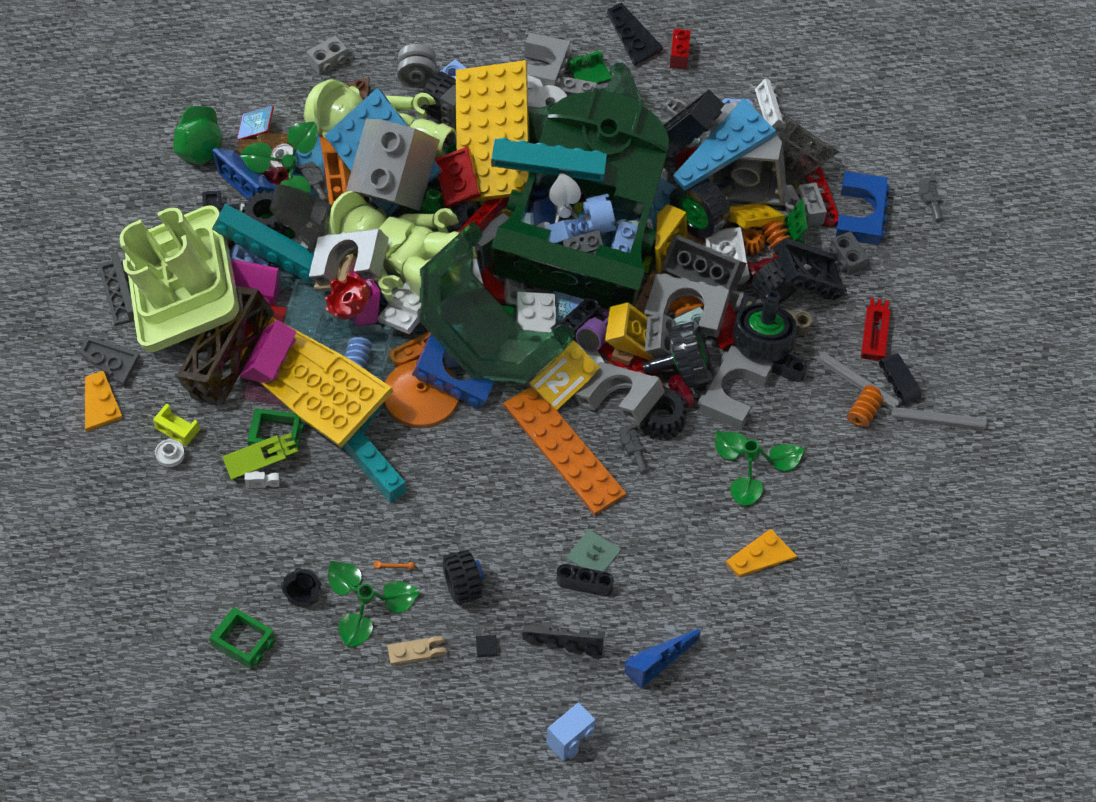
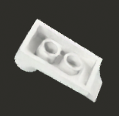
M741 227L722 229L713 236L705 238L707 247L747 263L737 285L743 284L750 279Z

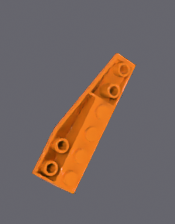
M319 134L329 212L331 214L333 203L340 195L348 192L346 188L351 171L329 141Z

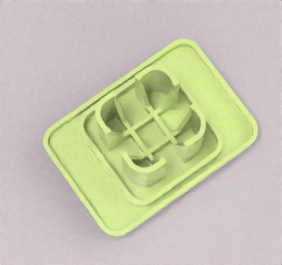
M205 206L185 215L178 208H168L158 212V216L163 224L148 230L143 222L139 220L131 223L121 232L120 245L125 251L126 257L123 260V266L129 278L137 340L148 352L159 351L228 323L239 312V302L228 241L225 236L212 230L220 214L214 206Z

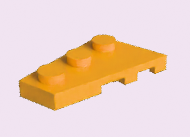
M104 371L86 376V432L123 419Z
M770 529L726 561V565L739 578L770 566L795 560L797 556Z

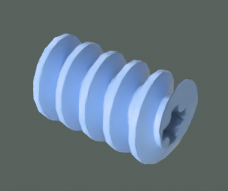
M362 337L350 339L344 356L365 369L367 366L366 361L369 359L368 355L371 352V341Z

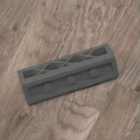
M118 251L110 253L112 261L97 264L115 326L135 321L132 300ZM114 266V271L111 275L103 272V268ZM111 280L119 284L115 290L108 288ZM115 295L123 298L119 305L112 302ZM119 310L127 313L128 317L117 320L116 314Z

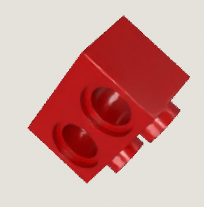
M673 29L669 68L687 70L691 30Z

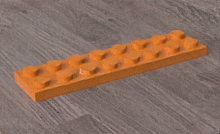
M532 386L503 403L505 409L594 516L626 496V492L558 411Z

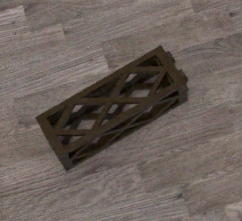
M236 286L239 302V312L236 317L222 328L220 325L210 329L211 335L206 340L205 338L210 330L199 335L176 376L181 382L182 387L189 392L192 399L196 401L204 400L212 404L225 403L263 330L267 327L274 314L273 309L259 289ZM253 321V334L244 339L245 327L249 322ZM238 334L237 343L235 345V337ZM247 347L246 351L244 352V354H243V356H242V358H241V352H242V350H244V349ZM208 348L206 363L199 368L198 354ZM231 360V374L221 380L223 365Z

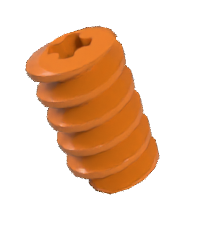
M773 221L762 227V230L765 231V237H769L767 242L771 244L769 246L770 250H773V247L783 239L790 238V235L784 236L788 230L781 229L785 222Z
M866 385L847 414V419L855 425L868 427L870 421L873 420V416L880 409V405L884 402L880 390L875 386Z

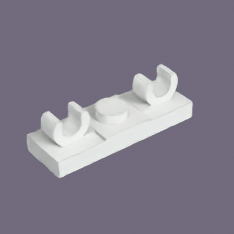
M764 79L755 88L763 118L774 129L776 127L782 128L786 122L782 120L784 115L779 111L776 99L777 94L773 92L775 87L771 85L769 79Z

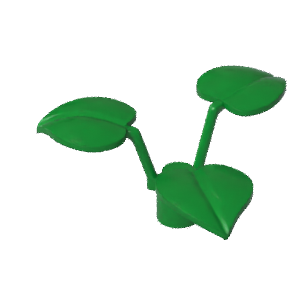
M316 122L297 123L289 129L287 135L288 142L295 146L292 155H284L282 159L271 157L272 148L262 142L247 146L240 154L246 166L255 173L267 171L271 164L270 160L281 162L283 167L290 169L289 180H284L280 184V194L287 203L297 208L306 207L311 187L309 181L303 176L292 178L294 169L299 163L296 157V150L298 149L302 154H307L314 149L318 138Z
M715 432V447L723 459L732 461L740 454L744 455L748 460V479L738 478L730 486L731 496L740 506L754 504L763 494L762 482L756 479L752 480V461L757 460L760 453L769 462H773L775 469L782 472L795 469L804 454V448L800 446L781 444L770 449L769 457L754 439L747 440L744 435L737 432Z
M330 562L328 581L331 589L339 595H346L350 590L353 592L357 591L358 600L361 602L359 616L355 613H348L339 621V634L347 647L358 646L370 637L373 630L372 621L362 616L365 604L371 603L374 596L381 600H386L385 605L389 611L402 613L413 605L419 595V590L413 585L402 581H392L383 587L384 596H381L369 584L358 586L361 582V572L356 566L349 563Z

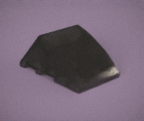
M786 116L784 127L779 132V139L783 147L786 182L795 186L839 151Z
M277 185L274 190L270 211L285 227L290 226L296 233L295 237L297 240L301 238L308 246L307 250L311 253L316 247L318 237L323 236L327 231L332 206L317 196L286 185Z

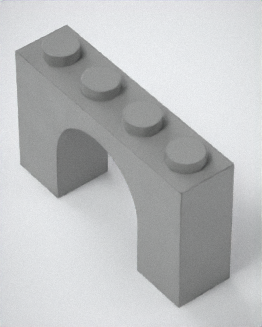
M529 33L525 42L524 57L542 60L550 65L536 66L527 64L528 75L541 80L543 86L552 85L559 87L562 76H564V70L567 68L568 59H570L572 49L569 48L570 41Z
M377 228L318 237L309 277L319 285L330 284L333 279H336L342 258L349 251L358 248L354 272L364 280L380 278L389 237Z
M656 274L644 315L647 317L661 313L667 315L670 305L677 298L693 296L704 304L699 322L702 334L718 338L730 300L729 289L723 286H711L705 282H693L687 278H674L669 274Z
M731 346L728 352H724L721 366L716 367L714 372L715 378L713 381L708 382L706 387L707 393L705 395L702 394L699 399V413L742 430L749 417L751 406L728 397L723 391L722 385L732 378H744L765 386L772 372L773 363L751 359L743 355L736 347Z
M599 362L597 365L600 368L574 395L580 406L595 411L611 392L620 388H631L618 407L624 420L640 424L665 390L661 380L656 376Z

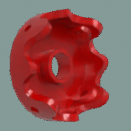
M357 273L355 275L347 274L345 281L333 279L330 282L332 292L325 298L328 304L325 309L339 320H348L361 313L369 299L370 287Z

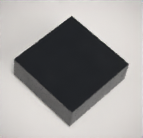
M496 635L476 636L477 657L497 656Z

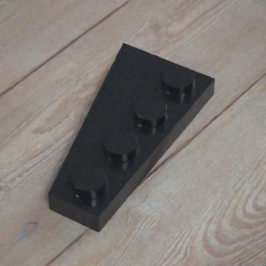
M622 2L607 10V15L634 66L662 51V45Z
M524 624L522 640H526L529 644H546L547 647L553 649L557 647L566 648L567 651L572 653L577 651L586 652L588 656L595 657L597 655L602 656L605 632L598 631L596 635L589 634V630L580 629L579 633L569 631L568 628L552 631V628L549 626Z

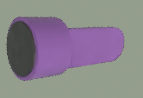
M605 308L602 311V317L606 319L603 322L597 317H593L577 330V342L584 350L595 352L607 342L605 338L609 309Z

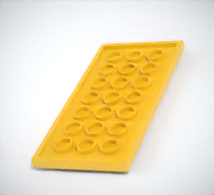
M526 60L456 70L457 150L467 146L470 148L481 196L471 199L469 202L510 197L512 189L524 191L530 172L491 167L494 139L507 138L510 141L524 140L529 143L528 67Z

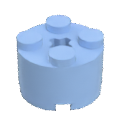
M608 194L587 198L586 202H583L584 213L589 215V221L587 222L589 232L599 230L600 234L616 230V226L612 227L615 218L611 201H606L609 197Z

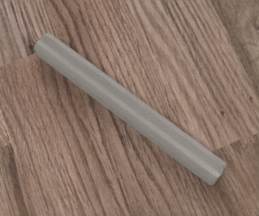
M825 352L819 355L818 362L861 390L866 385L875 386L881 392L884 405L890 409L898 407L899 400Z
M893 407L891 411V418L982 430L987 425L985 418Z

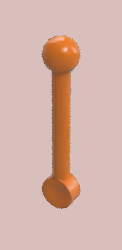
M375 561L374 568L392 567L413 570L415 564L413 562L408 564H391Z

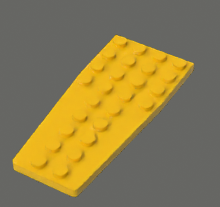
M271 317L267 327L277 319ZM297 331L294 336L296 341L290 349L288 348L286 352L288 355L287 359L282 365L280 364L278 368L280 372L277 378L266 384L259 383L301 420L342 448L393 393V389L352 360ZM246 347L244 350H242V352H241V358H242L244 352L246 351L247 347Z

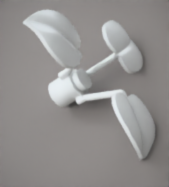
M564 173L559 174L549 192L550 200L555 204L558 212L555 214V223L559 222L560 217L568 218L571 215L575 219H580L570 205L579 201L581 196L580 188L571 177ZM584 214L583 218L587 224L589 215ZM543 222L537 226L546 229V226L551 224L548 222Z

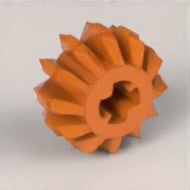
M756 226L753 229H742L746 254L749 253L751 257L754 253L759 255L760 250H763L765 246V235H762V230H756Z

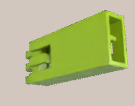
M289 433L281 437L276 435L222 456L230 479L233 480L244 476L245 473L270 466L287 459L288 455L298 452V448L291 450L289 448L296 444L295 440L287 443V439L292 438L293 434ZM267 449L269 454L277 452V454L265 459L262 450Z

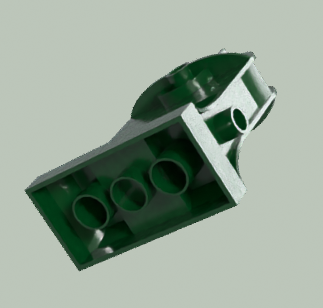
M594 88L593 92L572 94L556 102L548 113L539 143L554 147L561 145L569 149L581 148L584 151L591 152L598 150L607 154L603 182L578 178L572 179L578 184L581 192L594 196L608 194L609 197L607 199L613 201L612 209L641 217L631 252L628 253L599 244L596 254H590L550 242L551 230L525 223L524 219L534 187L550 191L558 178L556 175L530 172L524 191L521 192L514 189L511 191L506 211L512 212V215L497 228L491 247L489 272L493 275L551 292L556 291L581 299L592 297L598 301L599 306L609 309L612 306L630 303L635 307L645 271L641 250L651 252L657 232L645 227L669 147V138L661 121L643 106V101L638 102L618 93L597 90L598 88Z

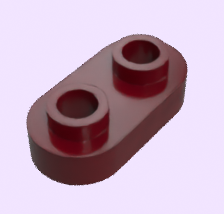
M677 374L670 377V382H668L670 391L673 392L675 390L678 392V396H683L687 409L695 406L694 398L680 375Z

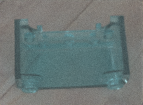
M321 311L314 340L344 356L350 339L355 337L368 339L371 341L372 347L370 348L371 352L368 355L369 359L366 361L367 366L365 369H369L371 374L380 376L381 372L385 373L397 339L398 330L395 327L387 325L383 327L379 324L356 326L352 319L339 320L329 312Z

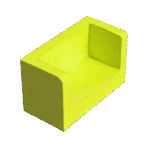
M166 404L153 419L156 430L179 441L184 446H187L200 431L198 421L194 420L192 423H189L173 414L169 404Z

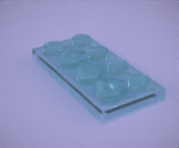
M295 279L283 323L318 342L327 311L325 307L328 306L325 298L332 291L317 292L313 289L314 281L309 283L305 280Z

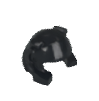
M296 568L294 572L288 573L281 583L282 592L288 598L287 601L295 606H312L320 596L319 588L322 584L316 573L310 569Z

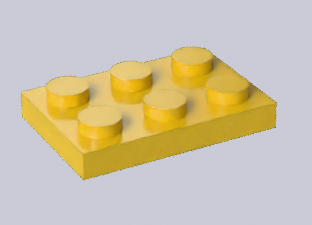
M750 203L730 206L729 222L738 224L742 229H749L755 226L763 227V225L773 221L784 222L786 215L766 204Z

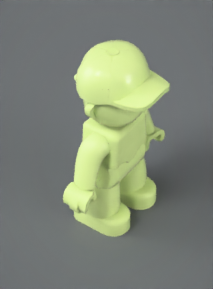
M334 79L317 84L306 99L304 109L305 122H316L318 134L326 139L324 135L363 101L359 90L354 86L348 87L347 84ZM419 93L415 97L386 96L397 111L415 109L417 114L423 118H426L427 114L425 110L421 109V106L424 104H436L434 98L427 93ZM399 113L409 127L416 128L440 140L435 156L437 158L445 155L443 144L446 137L457 141L455 129L445 124H437L425 119H415L410 115Z
M348 191L340 195L331 208L327 235L377 228L389 237L381 276L374 279L379 284L388 302H393L394 299L392 289L395 287L402 289L404 287L402 281H404L416 295L438 304L439 299L432 284L437 278L449 283L453 282L449 270L456 274L461 272L455 260L458 253L460 252L473 259L477 258V254L468 236L455 231L448 233L446 227L458 225L459 222L456 215L448 208L440 209L435 214H404L399 218H386L387 215L383 209H376L358 193ZM437 228H438V230H439V232H433V231H432L433 229H437ZM358 248L349 251L346 255L354 254L357 256ZM386 270L389 271V272H391V273H393V274H395V275H397V276H394V275H390V276H389L388 273L386 272Z

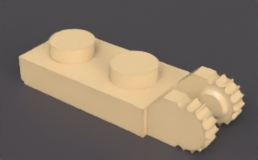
M435 636L429 639L425 638L387 645L391 666L429 660L432 657L446 655V648H434L431 651L429 646L443 644L445 642L444 637Z

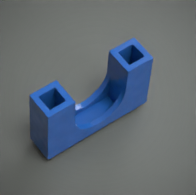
M844 172L841 195L864 199L873 206L875 211L867 217L839 214L835 237L851 231L858 242L879 245L880 239H884L885 229L882 228V224H886L887 218L884 210H887L889 201L885 199L886 196H889L890 185H887L888 177Z
M433 330L425 343L412 375L422 382L433 385L438 390L449 393L453 398L467 402L471 407L481 408L487 400L501 364L484 356L478 364L473 378L469 380L455 379L446 372L442 361L450 338Z

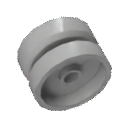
M407 45L398 53V79L406 86L425 87L432 76L436 74V53L427 45Z

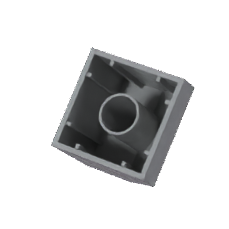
M739 101L730 102L722 107V114L712 121L713 126L711 127L710 134L738 105ZM777 135L710 175L709 179L715 184L724 180L726 176H730L735 180L736 187L725 196L727 201L784 205L787 184L781 140Z
M366 119L346 191H353L365 197L420 211L440 140L416 128L385 120Z

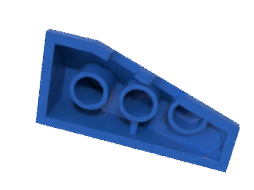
M699 629L693 630L641 651L636 656H630L625 662L624 673L642 689L700 639L701 631Z

